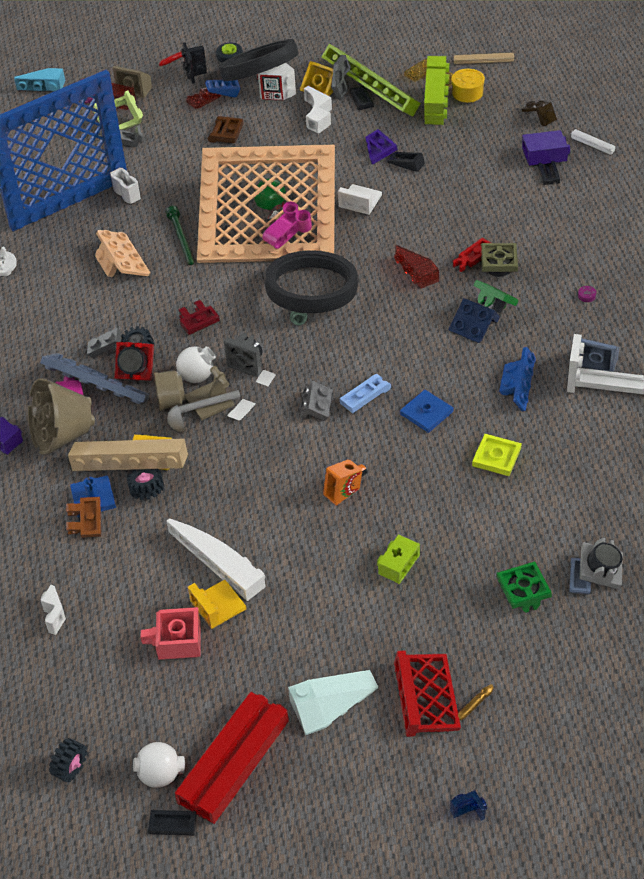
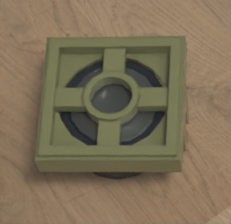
M517 243L481 244L482 272H488L496 277L506 276L510 272H518Z

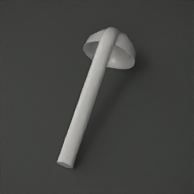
M236 390L186 405H176L168 412L167 422L173 430L185 432L181 413L241 397L240 392Z

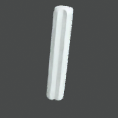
M577 129L571 133L572 139L610 155L615 152V146Z

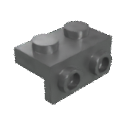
M312 381L302 392L303 401L299 407L301 411L300 418L304 419L309 414L318 419L326 420L329 416L332 389Z

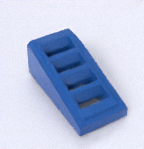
M206 80L205 82L208 92L237 97L240 91L238 80Z

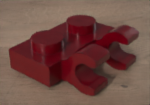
M201 300L195 301L194 305L197 308L194 309L196 312L192 314L188 312L186 307L178 309L181 314L179 315L180 325L188 335L220 321L219 315L211 305L205 307Z

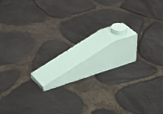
M366 670L311 679L290 686L288 689L293 709L305 735L327 728L332 724V721L340 715H344L349 708L356 703H360L377 690L378 685L371 671Z

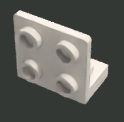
M354 184L349 189L340 187L338 190L339 207L370 215L382 196V192Z

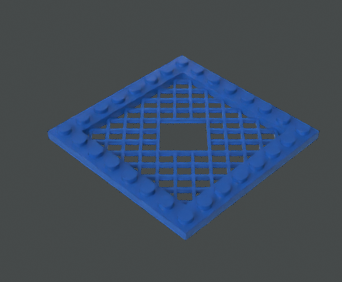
M107 70L0 114V192L9 227L12 231L109 189L113 186L110 172L118 168H123L127 171L111 78ZM91 97L93 100L90 105L84 104L86 99ZM73 103L78 105L74 112L69 110ZM95 103L97 104V109L93 108ZM81 107L87 108L83 116L78 114ZM57 110L63 111L59 119L54 117ZM91 110L96 112L92 119L87 118ZM67 113L72 115L68 122L63 121ZM43 116L47 117V120L44 123V125L39 124V121ZM98 116H99L100 123H99V122H96V119H97ZM75 117L80 118L77 126L72 124ZM51 120L57 121L53 129L48 127ZM84 121L90 122L86 129L80 128ZM27 123L33 124L28 132L23 130ZM61 123L66 125L62 132L57 131ZM93 124L98 126L94 133L89 131ZM36 126L42 128L38 135L33 134ZM69 127L74 128L71 136L66 134ZM11 130L17 131L13 138L8 137ZM45 130L50 131L47 139L42 137ZM78 131L83 132L80 139L74 138ZM21 133L26 134L22 142L17 140ZM54 134L77 142L62 169L38 161ZM87 134L92 136L88 143L83 141ZM30 136L36 138L32 145L26 144ZM95 138L101 139L97 146L92 145ZM39 140L44 141L41 149L36 147ZM15 143L20 145L16 152L11 150ZM81 144L86 145L82 153L77 151ZM24 147L30 148L26 155L20 154ZM90 147L95 149L91 156L86 155ZM33 150L38 151L35 159L30 158ZM98 151L103 152L100 159L94 158ZM75 154L80 155L77 162L71 161ZM18 157L23 158L20 165L14 164ZM84 157L88 158L85 166L80 164ZM27 160L32 162L29 169L24 168ZM95 161L97 162L93 169L89 168L91 162ZM36 164L42 165L38 172L33 171ZM72 164L74 165L70 172L65 171L68 165ZM101 164L106 165L102 172L97 171ZM45 167L50 168L47 176L42 174ZM78 167L82 168L79 175L74 174ZM21 170L26 172L23 179L18 177ZM54 170L59 172L56 179L51 177ZM86 170L91 172L88 178L83 177ZM63 173L68 175L64 182L60 181ZM30 174L36 175L32 182L27 181ZM39 177L45 178L41 185L36 184ZM75 177L77 179L74 184H68L70 179ZM48 180L53 181L50 188L45 187ZM57 183L62 185L59 191L54 190ZM24 184L30 185L26 192L21 191ZM33 187L39 188L35 195L30 194ZM42 190L48 191L44 198L39 197ZM27 197L33 198L29 205L24 203Z

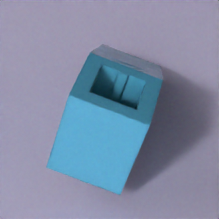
M47 68L16 76L14 80L17 90L57 91L63 88L65 76L63 69Z

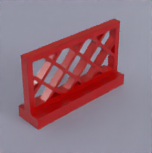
M406 650L397 651L394 666L406 736H416V733L460 730L461 725L447 654L406 655ZM433 661H442L443 667L438 670L431 663ZM410 662H418L422 665V668L417 671L410 665ZM426 668L435 674L431 680L421 674ZM438 677L447 684L443 689L434 683ZM417 678L426 683L422 689L414 685V681ZM429 687L438 692L435 698H432L425 692ZM420 696L430 702L425 708L417 703V699ZM441 696L450 700V704L447 707L437 701ZM433 705L442 711L438 717L428 711ZM446 714L453 718L454 724H446L441 718ZM425 715L433 723L431 725H421L420 719Z

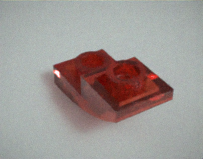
M201 88L199 94L187 96L186 102L197 109L218 99L221 95L208 92L207 88Z

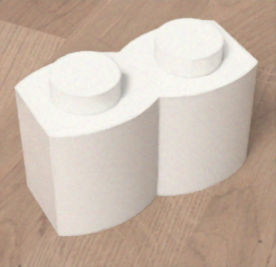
M118 168L110 172L113 190L118 195H121L125 202L132 204L141 199L138 181L134 177L129 176L125 169Z

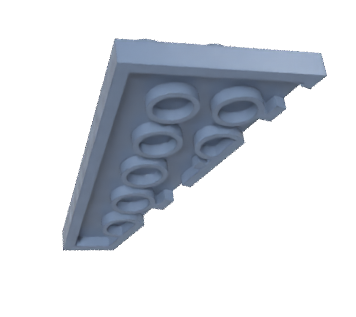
M59 353L42 356L40 363L45 365V368L48 370L62 371V375L72 378L75 376L82 383L96 384V388L107 391L109 389L114 391V395L130 397V401L137 404L144 403L149 398L150 394L133 386L126 385L124 387L121 381L107 379L108 375L86 365L80 364L77 366L75 360L62 359L63 355Z

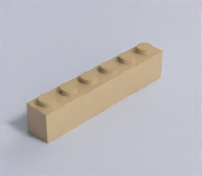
M185 439L74 442L68 454L72 471L183 468L188 456Z

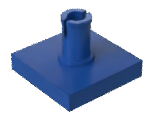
M108 475L98 478L89 477L90 480L85 478L82 482L70 484L74 504L80 503V498L100 497L101 512L116 508Z

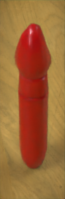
M181 51L160 61L159 66L167 65L181 58Z

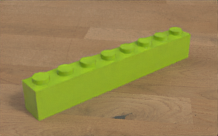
M328 44L322 55L323 59L334 65L341 55H346L351 67L346 73L347 75L402 112L414 116L421 104L419 101L342 50Z

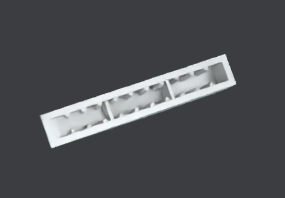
M170 518L167 520L169 533L222 580H226L246 601L265 588L264 573L260 569L253 567L246 557H242L220 540L201 530Z

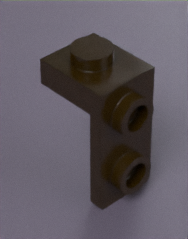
M541 100L535 103V101H530L526 103L525 107L521 108L522 112L537 111L542 126L557 120L552 102Z

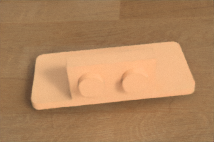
M109 230L97 231L96 234L101 244L96 251L95 257L108 277H113L117 268L121 273L149 276L150 271L125 233L111 232Z

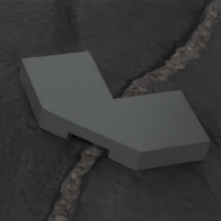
M341 55L333 67L331 87L336 99L339 100L348 92L344 76L351 67L346 55Z

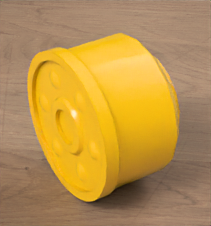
M469 68L456 71L451 78L453 97L465 103L479 100L483 96L484 75L478 70Z

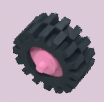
M138 469V471H132L133 474H129L127 477L130 494L135 499L140 497V500H144L147 497L148 500L151 496L153 498L157 497L156 494L160 495L161 491L164 490V482L159 469Z
M71 738L64 739L63 743L59 744V748L55 749V755L51 757L53 760L49 764L51 766L49 768L50 774L65 782L74 780L76 774H79L80 768H83V762H86L87 747Z

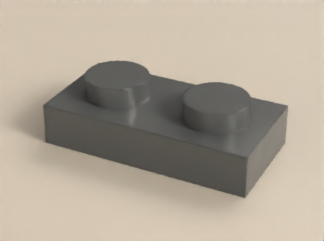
M115 328L88 341L87 355L93 358L115 348L116 343L121 342L122 332Z

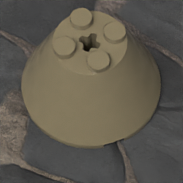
M45 378L35 380L29 396H33L32 406H28L29 431L34 447L40 448V454L48 455L86 434L90 426H94L95 418L93 414L91 415L92 402L90 397H85Z

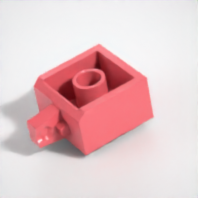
M198 607L159 610L156 612V627L141 630L142 644L156 646L158 660L201 657V621Z

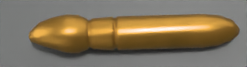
M493 684L482 688L480 693L458 713L460 721L465 719L486 697L491 695L494 689Z

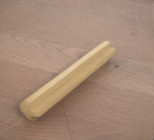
M514 53L454 55L453 60L454 64L513 62Z

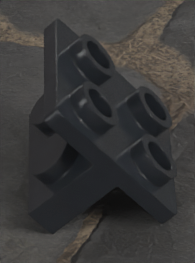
M184 42L183 49H181L182 58H184L182 62L183 68L186 71L187 79H191L192 84H194V76L207 74L205 51L203 45L188 48L186 42Z

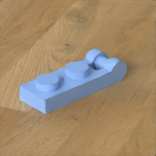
M375 374L342 396L340 404L351 413H354L381 393L390 390L391 384L383 381L380 375Z

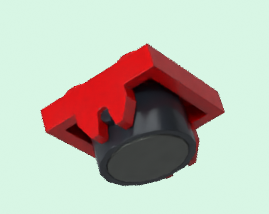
M117 342L114 378L151 381L154 344Z

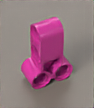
M295 202L285 203L283 205L284 214L263 233L262 239L276 249L282 247L298 231L305 233L312 228L310 212L298 210V205Z

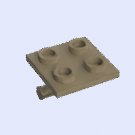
M217 366L211 367L210 372L214 375L213 382L185 394L186 401L193 403L225 394V388L229 386L225 374L219 371ZM228 400L195 409L194 411L202 421L234 406V402Z

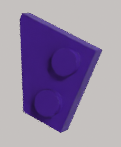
M379 129L365 137L372 165L398 150L397 145Z

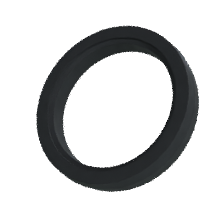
M294 39L280 40L229 58L218 66L223 81L239 80L278 67L298 56L299 52Z
M308 250L283 255L268 266L265 274V288L270 300L284 309L300 313H323L339 309L355 297L358 287L357 270L354 265L342 256L325 251ZM316 267L339 273L345 278L346 284L333 293L305 296L282 289L276 281L282 274L288 271Z

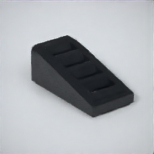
M394 152L387 160L389 164L419 172L425 164L423 154L416 152Z

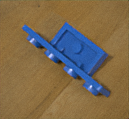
M528 347L523 348L521 360L504 365L499 390L502 395L514 393L513 401L521 412L526 411L533 367L536 361L534 353Z

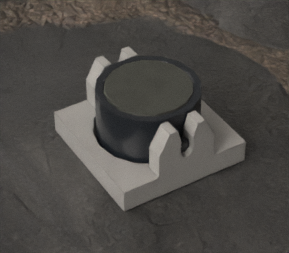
M605 538L597 540L595 545L583 542L580 560L581 580L620 589L622 586L623 552H620L615 547L614 540L605 543Z

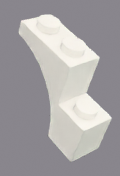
M307 86L304 88V98L313 108L306 115V125L308 129L319 134L331 125V114L329 111L332 110V101L328 95Z

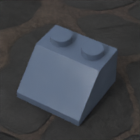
M581 338V343H584V352L580 354V356H583L582 367L614 372L620 347Z

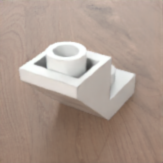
M50 585L48 590L42 594L41 603L44 612L48 613L45 619L48 633L56 635L66 618L55 586Z

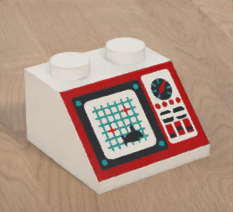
M287 63L258 74L261 99L285 100L296 94L294 69Z

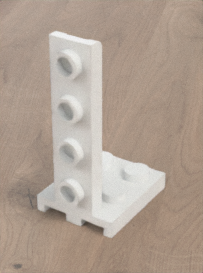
M574 334L567 392L574 393L575 386L644 395L643 375L581 368L583 356H580V354L584 352V343H581L582 335Z

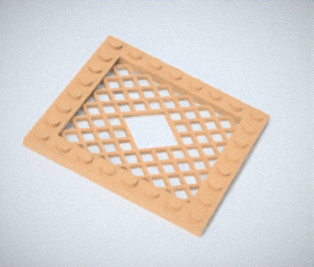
M335 145L202 148L197 263L274 261L289 253L308 250L325 251L334 254ZM282 163H289L285 167L282 165ZM276 165L282 169L277 174L271 170ZM292 165L298 168L294 173L288 170ZM308 165H312L315 168L310 173L305 170ZM228 166L232 171L226 175L222 170ZM243 166L248 169L245 174L238 171ZM259 166L265 169L261 174L255 171ZM301 171L307 175L302 180L296 176ZM317 171H318V179H316V178L313 176ZM269 172L273 177L267 181L263 176ZM284 172L290 175L285 181L279 177ZM234 173L240 176L235 182L230 179ZM250 173L257 176L252 181L246 178ZM219 174H220V175L223 176L224 178H222V179L218 182V178H219ZM309 178L315 182L310 187L304 183ZM259 179L265 183L260 188L255 185ZM275 179L281 182L277 187L271 184ZM292 179L298 182L294 187L288 184ZM227 180L231 185L225 189L221 184ZM242 180L248 183L244 188L238 185ZM284 185L290 189L285 194L279 191ZM301 185L306 188L302 194L296 190ZM317 185H318V193H316V192L313 190V188H315ZM251 186L256 190L252 195L246 192ZM267 186L287 202L292 201L288 196L292 192L295 193L298 197L292 202L297 203L300 199L306 202L303 207L300 208L298 206V210H305L308 206L314 209L310 214L311 222L314 223L311 230L301 236L296 233L294 236L297 240L293 243L287 241L279 249L274 248L270 244H265L264 240L256 244L253 239L258 235L262 238L263 234L261 232L284 214L283 210L266 223L245 205ZM218 187L223 191V192L220 193L219 195H218ZM234 187L239 190L235 195L229 192ZM309 192L314 195L310 201L304 197ZM242 193L248 197L243 202L237 199ZM225 194L231 197L226 203L220 199ZM315 200H317V207L313 204ZM217 201L222 204V206H221L220 208H218V209H217ZM236 201L239 205L233 210L229 204ZM243 207L247 212L240 216L237 211ZM227 208L230 213L224 217L220 212ZM316 213H317V221L312 218ZM234 214L239 219L231 223L228 219ZM250 214L255 217L251 223L245 220ZM217 215L222 219V220H220L218 223H217ZM241 221L247 225L242 230L236 227ZM258 221L264 225L259 230L253 226ZM224 222L230 225L225 231L219 227ZM316 227H317V235H315V234L312 232ZM249 228L255 232L251 237L244 234ZM216 229L221 232L218 237H216ZM232 229L238 232L233 238L227 234ZM308 234L314 238L310 243L304 240ZM223 236L229 239L224 245L219 242ZM240 236L246 239L242 244L235 241Z

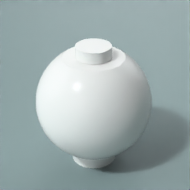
M196 346L186 348L177 358L176 367L178 375H181L183 381L185 380L190 383L203 382L211 374L210 369L213 367L212 360L216 358L215 354L207 346L203 349Z
M154 742L146 745L140 750L138 757L133 760V771L137 772L138 778L145 785L153 788L165 787L175 780L177 774H184V756H177L175 749L166 743Z

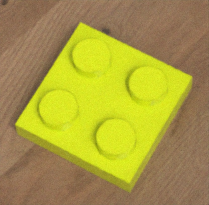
M484 434L472 461V466L510 476L520 453L522 443Z

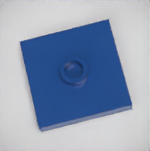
M424 390L400 410V415L429 433L453 412V407L427 390Z

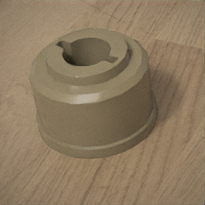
M175 370L161 373L154 372L159 410L164 411V409H170L176 405L182 406L185 395L181 375H178Z

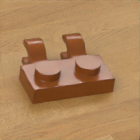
M100 497L80 498V503L66 504L68 516L80 514V522L66 523L68 534H78L80 532L81 538L101 537Z

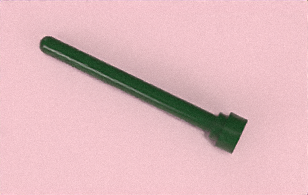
M169 206L165 211L167 218L173 222L188 265H193L194 260L179 222V209L176 206Z

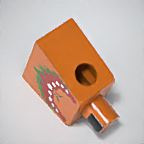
M345 460L327 467L323 495L332 503L338 505L360 489L361 477L367 474L366 467L363 464L357 466L351 460Z

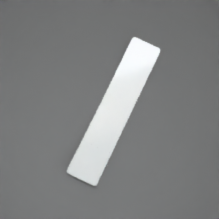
M263 370L256 382L269 386L276 374ZM242 399L227 416L241 420L256 403Z

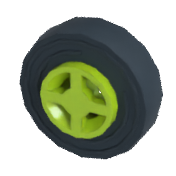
M232 42L221 44L216 50L217 60L221 63L243 53L242 47Z

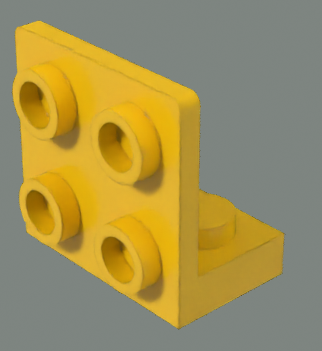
M226 580L217 583L205 591L203 588L199 589L195 583L188 586L191 603L194 607H198L200 615L211 629L246 610V605Z

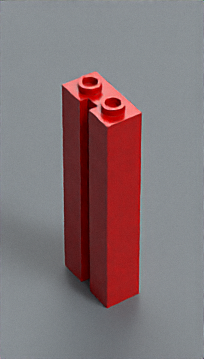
M250 692L176 790L177 804L190 811H196L197 815L215 824L289 722L286 708L280 704H269L265 696Z

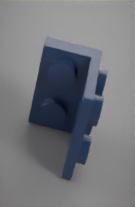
M463 298L449 327V331L481 343L491 321L497 323L500 316L495 310Z

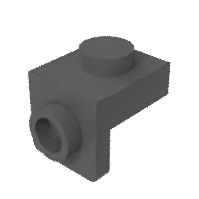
M136 126L134 132L120 129L123 146L137 147L139 142L142 141L143 133L140 126Z

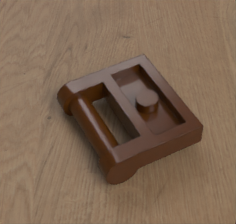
M218 116L215 120L214 129L208 136V141L213 143L217 141L236 143L244 124L243 119ZM224 125L222 132L220 134L219 131L221 129V126Z

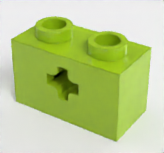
M398 534L394 541H390L385 554L380 555L378 558V574L400 584L420 556V544Z

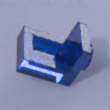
M476 790L467 794H459L450 800V812L454 818L475 810L481 821L485 819L487 804L483 797L479 798Z

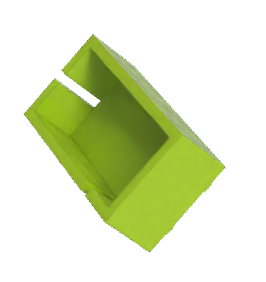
M427 56L424 100L425 124L444 125V119H447V109L445 108L448 107V97L445 96L449 94V86H446V84H449V74H446V72L449 73V63H446V56Z

